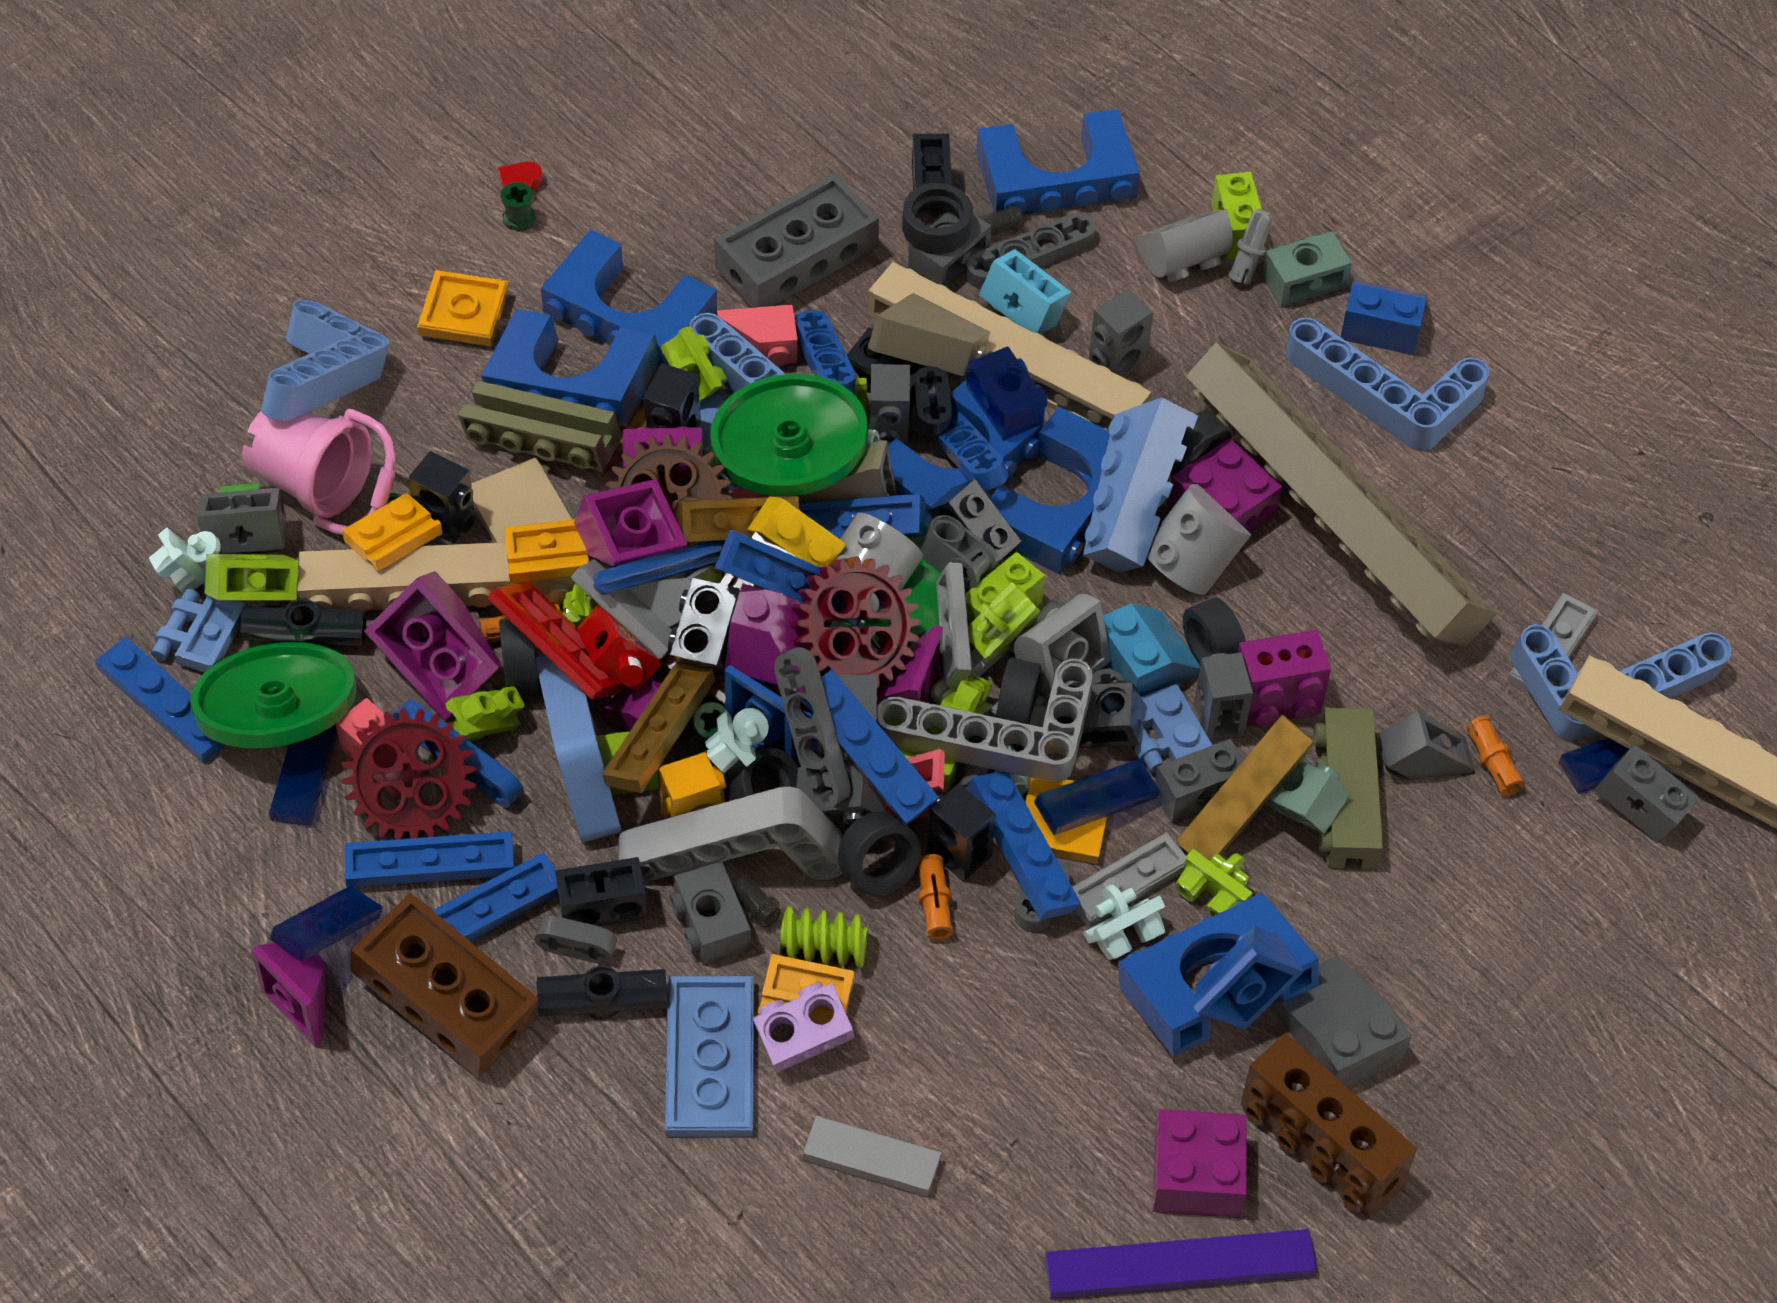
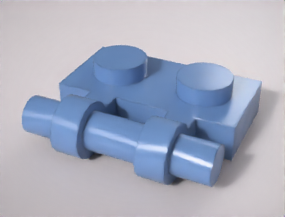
M186 589L183 596L176 599L170 609L171 617L166 626L160 627L154 637L156 644L151 651V655L157 660L164 661L170 651L178 649L175 654L177 664L206 672L213 665L223 660L241 626L242 608L245 607L246 603L236 600H217L207 596L202 605L197 603L200 598L199 593L193 589ZM193 621L188 632H183L184 625Z
M1177 683L1141 696L1143 703L1140 745H1136L1134 751L1140 762L1146 763L1151 773H1156L1157 766L1164 764L1162 760L1164 756L1168 755L1172 761L1212 746ZM1152 727L1158 739L1150 738L1145 729Z

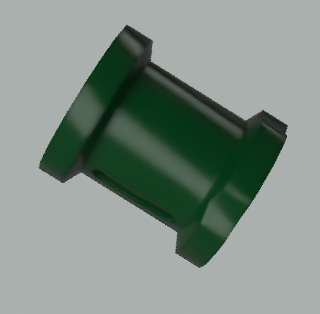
M520 182L506 185L500 194L501 202L505 207V212L502 215L503 223L508 229L518 232L525 231L531 228L536 220L535 211L531 207L534 200L533 190L529 185Z
M715 702L699 706L687 723L691 736L696 740L706 742L718 731L717 718L727 709ZM711 713L714 715L712 723L717 727L705 731L703 729L705 722L700 717Z

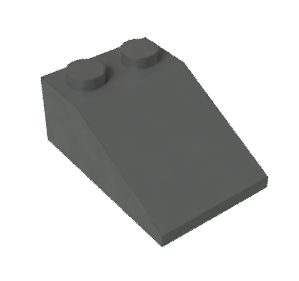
M1338 956L1319 964V986L1284 1003L1277 998L1271 1004L1296 1043L1347 1087L1404 1060L1411 1039L1410 1033L1389 1002Z

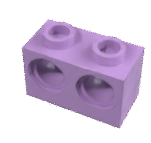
M822 983L812 984L798 993L799 998L786 1004L782 1000L767 1004L759 1010L760 1015L753 1018L776 1073L855 1038L853 1028L832 983L824 987ZM821 1006L829 1007L834 1011L832 1020L824 1025L815 1024L810 1019L812 1012ZM789 1024L795 1029L794 1035L787 1042H776L771 1038V1033L776 1026Z

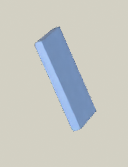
M668 976L666 1137H753L754 976Z

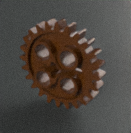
M665 435L663 446H660L656 437H649V449H646L640 443L634 444L637 456L633 457L623 453L621 456L627 466L625 468L613 466L612 468L614 473L619 476L618 482L610 481L606 483L611 489L637 484L638 479L642 475L647 474L653 480L657 479L666 497L667 491L658 472V466L663 465L668 491L678 495V500L673 502V509L678 522V501L735 499L734 496L724 494L723 490L733 483L732 480H720L719 477L726 469V466L717 465L713 467L711 465L716 457V453L710 452L702 456L703 443L697 442L691 449H688L689 440L685 436L680 438L677 446L674 444L672 435ZM682 463L687 464L692 470V479L685 486L679 485L674 478L675 469ZM704 541L687 542V547L703 543Z

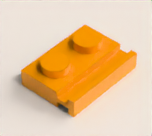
M405 493L343 529L342 532L344 542L366 562L370 561L374 565V569L379 572L420 546L442 534L441 522L438 520L434 521L430 513L408 493Z
M575 519L504 527L510 583L571 577L580 566L588 563V552L574 524Z
M771 954L758 1016L760 1015L759 1010L767 1004L782 1000L784 1004L800 997L798 993L802 989L815 983H822L823 987L832 983L847 1014L855 971ZM821 1006L812 1012L810 1019L815 1024L824 1025L832 1020L834 1011L829 1007Z

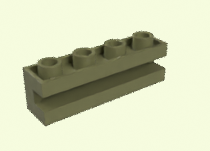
M477 381L471 391L476 405L464 404L458 414L467 440H471L479 445L488 444L501 447L513 453L522 452L535 455L547 461L556 460L573 464L581 469L590 468L604 471L623 437L615 412L482 381Z
M1325 707L1321 723H1315L1313 741L1316 742L1314 747L1321 748V758L1317 757L1315 767L1317 768L1322 763L1341 775L1339 782L1350 792V795L1326 833L1319 834L1320 852H1327V868L1344 869L1346 859L1351 858L1360 859V869L1377 870L1383 844L1374 710Z

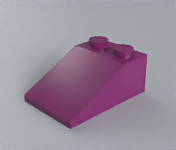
M436 571L417 577L364 630L445 721L453 715L445 706L447 701L453 697L474 694L502 667L463 601Z

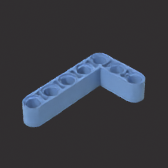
M310 300L295 301L292 307L286 340L291 345L309 354L269 373L261 412L274 420L291 421L380 379L389 347L388 338L317 302Z
M701 313L691 320L689 326L692 327L695 335H704L710 346L709 353L707 354L712 366L722 368L727 377V382L724 385L733 393L755 381L785 374L719 316L712 313Z
M1299 318L1292 323L1285 354L1287 360L1292 365L1404 444L1419 451L1429 450L1434 447L1481 403L1490 372L1488 365L1484 361L1472 357L1464 358L1424 394H1421L1312 318Z
M1537 624L1528 626L1523 630L1511 651V661L1551 728L1559 737L1570 741L1596 732L1591 727L1558 710L1578 672L1549 628ZM1710 632L1620 670V672L1633 679L1646 682L1653 690L1671 699L1716 678L1729 660L1732 648L1724 636ZM1527 645L1533 646L1539 651V653L1531 651L1527 647ZM1703 654L1710 656L1713 661L1707 659ZM1669 668L1675 669L1680 675L1674 674ZM1548 679L1555 680L1560 687L1551 684Z
M546 655L536 657L537 670L553 744L581 842L584 843L621 833L622 829L611 789L605 786L602 777L605 767L587 695Z

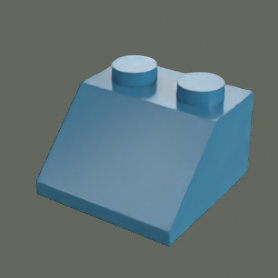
M1131 603L1103 615L1111 662L1107 666L1109 669L1119 672L1125 679V682H1133L1140 697L1176 683L1177 685L1199 675L1200 664L1163 611Z

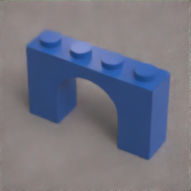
M1119 109L1083 114L1081 140L1088 161L1078 169L1063 173L1044 171L1027 161L1021 151L1013 124L979 128L977 132L976 155L995 218L1039 211H1052L1080 205L1086 206L1115 200L1121 201L1137 197L1140 172Z
M590 229L541 287L543 312L551 315L552 319L565 322L577 328L584 335L593 336L610 346L620 327L655 333L662 357L658 368L661 363L669 365L660 347L673 339L682 328L689 327L691 320L701 313L717 315V290L684 275L658 306L639 313H625L614 310L604 304L600 296L623 269L622 244Z
M516 309L481 374L483 382L615 412L619 425L629 426L662 360L655 333L620 327L604 359L594 369L575 377H554L543 372L559 341L551 315Z
M975 373L972 374L950 393L952 411L962 413L1002 456L1009 474L1007 480L1011 478L1016 468L1026 459L1031 460L1038 454L1041 449L1039 432L1043 428V423ZM896 438L888 445L898 496L922 495L925 498V524L930 526L933 518L927 510L952 487L970 480L959 468H942L927 462ZM991 489L984 490V492L988 496Z
M1061 407L1056 409L1039 432L1041 449L1037 456L1078 476L1086 485L1088 492L1071 504L1048 506L1037 503L1000 485L990 500L1021 540L1012 551L1018 552L1021 556L1059 575L1068 563L1074 564L1083 549L1085 533L1090 525L1093 513V497L1099 486L1102 472L1101 461L1106 453L1110 436L1108 430Z
M1264 893L1242 903L1238 902L1234 907L1213 917H1207L1182 932L1169 935L1161 942L1140 952H1134L1118 962L1120 990L1173 1057L1210 1039V1017L1198 1014L1194 1009L1195 993L1184 981L1185 978L1195 968L1205 963L1222 959L1236 945L1238 938L1254 926L1277 934L1304 971L1278 997L1282 1003L1319 986V958Z

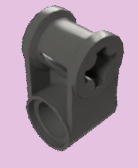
M943 515L932 520L920 549L924 555L922 559L926 563L932 565L941 573L949 562L962 563L963 576L968 575L967 578H964L965 590L974 588L979 583V578L982 575L990 574L998 567L999 558L995 549L965 528L957 519Z

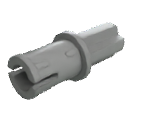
M1261 209L1254 210L1243 239H1239L1237 242L1239 250L1229 272V277L1241 283L1242 278H1244V284L1252 282V276L1260 255H1264L1266 252L1264 244L1273 222V215Z

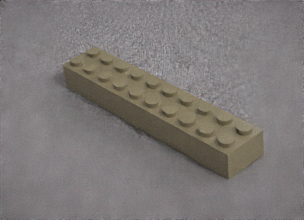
M1215 342L1186 375L1195 386L1192 392L1206 405L1209 406L1212 403L1219 411L1216 417L1228 429L1232 431L1236 429L1243 436L1240 440L1241 444L1253 455L1258 456L1260 454L1268 462L1264 467L1274 478L1280 482L1285 480L1292 487L1289 494L1293 499L1305 508L1309 505L1317 514L1314 517L1316 523L1330 534L1334 532L1342 540L1339 543L1340 548L1352 559L1357 560L1359 558L1367 566L1364 573L1380 587L1385 585L1393 593L1390 596L1392 603L1402 612L1407 614L1410 611L1418 620L1415 626L1425 637L1431 641L1436 638L1447 646L1452 643L1466 647L1495 617L1497 612L1249 356Z

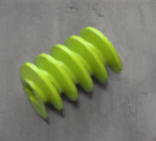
M788 905L782 921L779 955L783 948L786 947L788 957L796 959L800 950L803 949L805 960L812 962L817 952L820 951L822 963L829 964L834 953H837L840 966H846L851 955H853L856 967L862 969L865 961L869 922L866 927H863L860 914H855L850 925H846L843 912H838L833 923H829L826 910H821L816 921H812L809 908H804L800 918L796 919L793 906Z

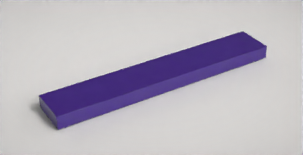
M1309 1229L1045 1252L1050 1299L1314 1277L1316 1273Z

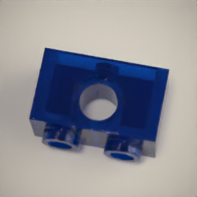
M1009 346L968 362L966 387L1002 440L1043 425L1045 407L1048 405L1046 394L1040 385L1036 386L1029 377L1026 364L1021 358L1017 359Z

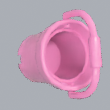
M347 409L344 417L340 415L335 419L307 413L291 421L274 420L268 418L260 411L247 433L255 436L252 448L243 445L242 450L243 465L248 473L267 481L297 498L304 509L315 514L313 523L316 526L339 535H343L342 530L348 526L338 525L327 520V518L341 514L353 503L362 490L369 474L373 450L372 438L365 425L377 432L383 442L386 454L385 464L380 469L370 505L372 508L369 514L387 504L396 475L394 470V445L386 428L374 418L353 409Z

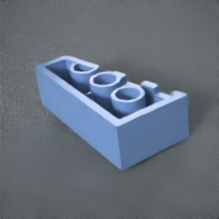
M1163 397L1114 414V418L1109 426L1110 436L1107 450L1101 461L1102 472L1099 486L1093 497V513L1090 525L1085 533L1086 544L1083 556L1118 573L1144 566L1161 519L1155 513L1157 508L1170 495L1173 484L1167 480L1174 461L1182 462L1187 448L1181 444L1187 428L1194 429L1198 415Z

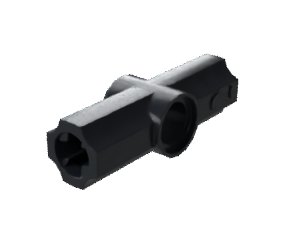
M297 599L288 606L245 604L241 614L242 640L363 646L366 639L364 630L366 629L367 615L366 610L319 608L316 603L308 599Z
M600 965L591 968L585 974L537 977L539 1016L588 1013L596 1019L605 1020L612 1018L619 1011L668 1008L665 969L616 972L615 969L609 966ZM598 990L610 991V993L603 996L594 994Z

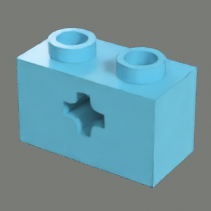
M1014 249L993 261L979 296L1014 323L1033 333L1043 334L1057 325L1071 291Z

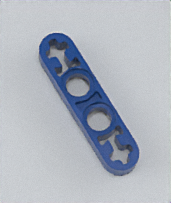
M806 310L798 313L795 317L797 341L812 374L837 382L855 395V371L826 313L817 310Z
M952 411L950 428L942 435L934 436L936 444L969 480L975 479L983 490L993 489L1003 484L1008 479L1009 474L1002 456L962 413Z
M410 699L393 713L394 719L399 720L401 708H407L410 719H414L417 710L424 709L425 721L427 722L434 715L422 705ZM440 720V728H443L445 725H447L442 720ZM453 730L451 736L455 738L460 736V734ZM466 739L460 746L461 751L474 750L475 753L465 760L466 765L478 767V771L467 774V780L477 784V789L500 806L510 807L524 793L520 781L508 769ZM429 740L420 745L438 759L439 748L435 742Z

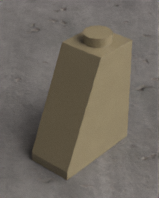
M912 293L877 315L868 348L878 353L925 366L938 367L943 371L964 376L974 368L981 367L986 361L989 354V347L986 345L990 331Z
M879 440L869 443L863 458L852 472L839 482L825 489L798 495L799 503L898 496L887 441Z

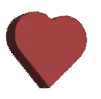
M526 161L498 167V176L502 189L506 185L515 182L525 183L532 190L542 185V168L536 162Z

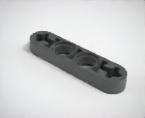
M1084 213L1071 214L976 252L967 260L966 279L973 287L982 289L988 272L985 273L984 271H989L994 260L1014 249L1039 268L1085 250L1094 242L1095 221ZM1041 240H1051L1057 246L1052 249H1044L1037 243Z
M796 647L779 655L774 665L775 676L808 794L816 806L828 810L841 804L849 797L850 782L814 656L808 650ZM792 666H798L800 672L793 670ZM805 686V689L798 691L797 687ZM801 699L807 700L812 705L813 718H808L802 712L800 707ZM812 739L818 740L823 745L825 751L824 758L818 757L813 752L811 747ZM827 766L826 769L820 771V768ZM825 786L832 787L833 791L826 790Z

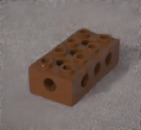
M411 892L351 949V972L477 1078L537 1018L539 998ZM478 1010L481 1011V1013H474L471 1011Z
M1286 1033L1283 1034L1250 1064L1240 1104L1247 1117L1255 1124L1263 1125L1275 1135L1276 1141L1286 1152L1290 1154L1295 1153L1303 1160L1317 1180L1323 1183L1327 1182L1340 1193L1341 1199L1347 1207L1355 1212L1360 1211L1370 1220L1404 1188L1417 1148Z

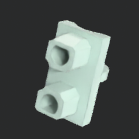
M165 528L158 534L164 546L149 557L156 572L165 579L170 576L177 588L183 593L186 589L195 590L201 584L205 586L206 554H219L221 546L219 539L213 533L203 531L196 535H191L187 544L169 528Z
M754 708L743 709L737 713L732 723L731 716L725 711L717 718L718 731L706 741V746L709 749L707 756L722 773H725L739 760L746 767L756 759L754 744L763 741L768 733V720L764 713Z
M1110 884L1102 889L1104 902L1096 905L1095 911L1099 917H1103L1108 913H1111L1112 917L1084 931L1083 934L1088 943H1098L1108 960L1116 959L1132 950L1123 931L1124 928L1133 924L1142 943L1166 932L1158 912L1165 905L1159 895L1151 900L1147 898L1128 908L1127 903L1136 899L1134 890L1128 888L1120 892L1115 885Z

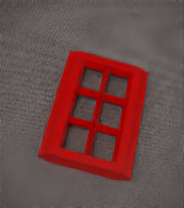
M531 582L498 587L488 595V600L591 700L621 693L624 689L628 688L621 681L592 663L577 627Z

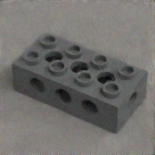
M833 173L714 238L715 268L752 308L774 306L878 248L879 218L836 173Z

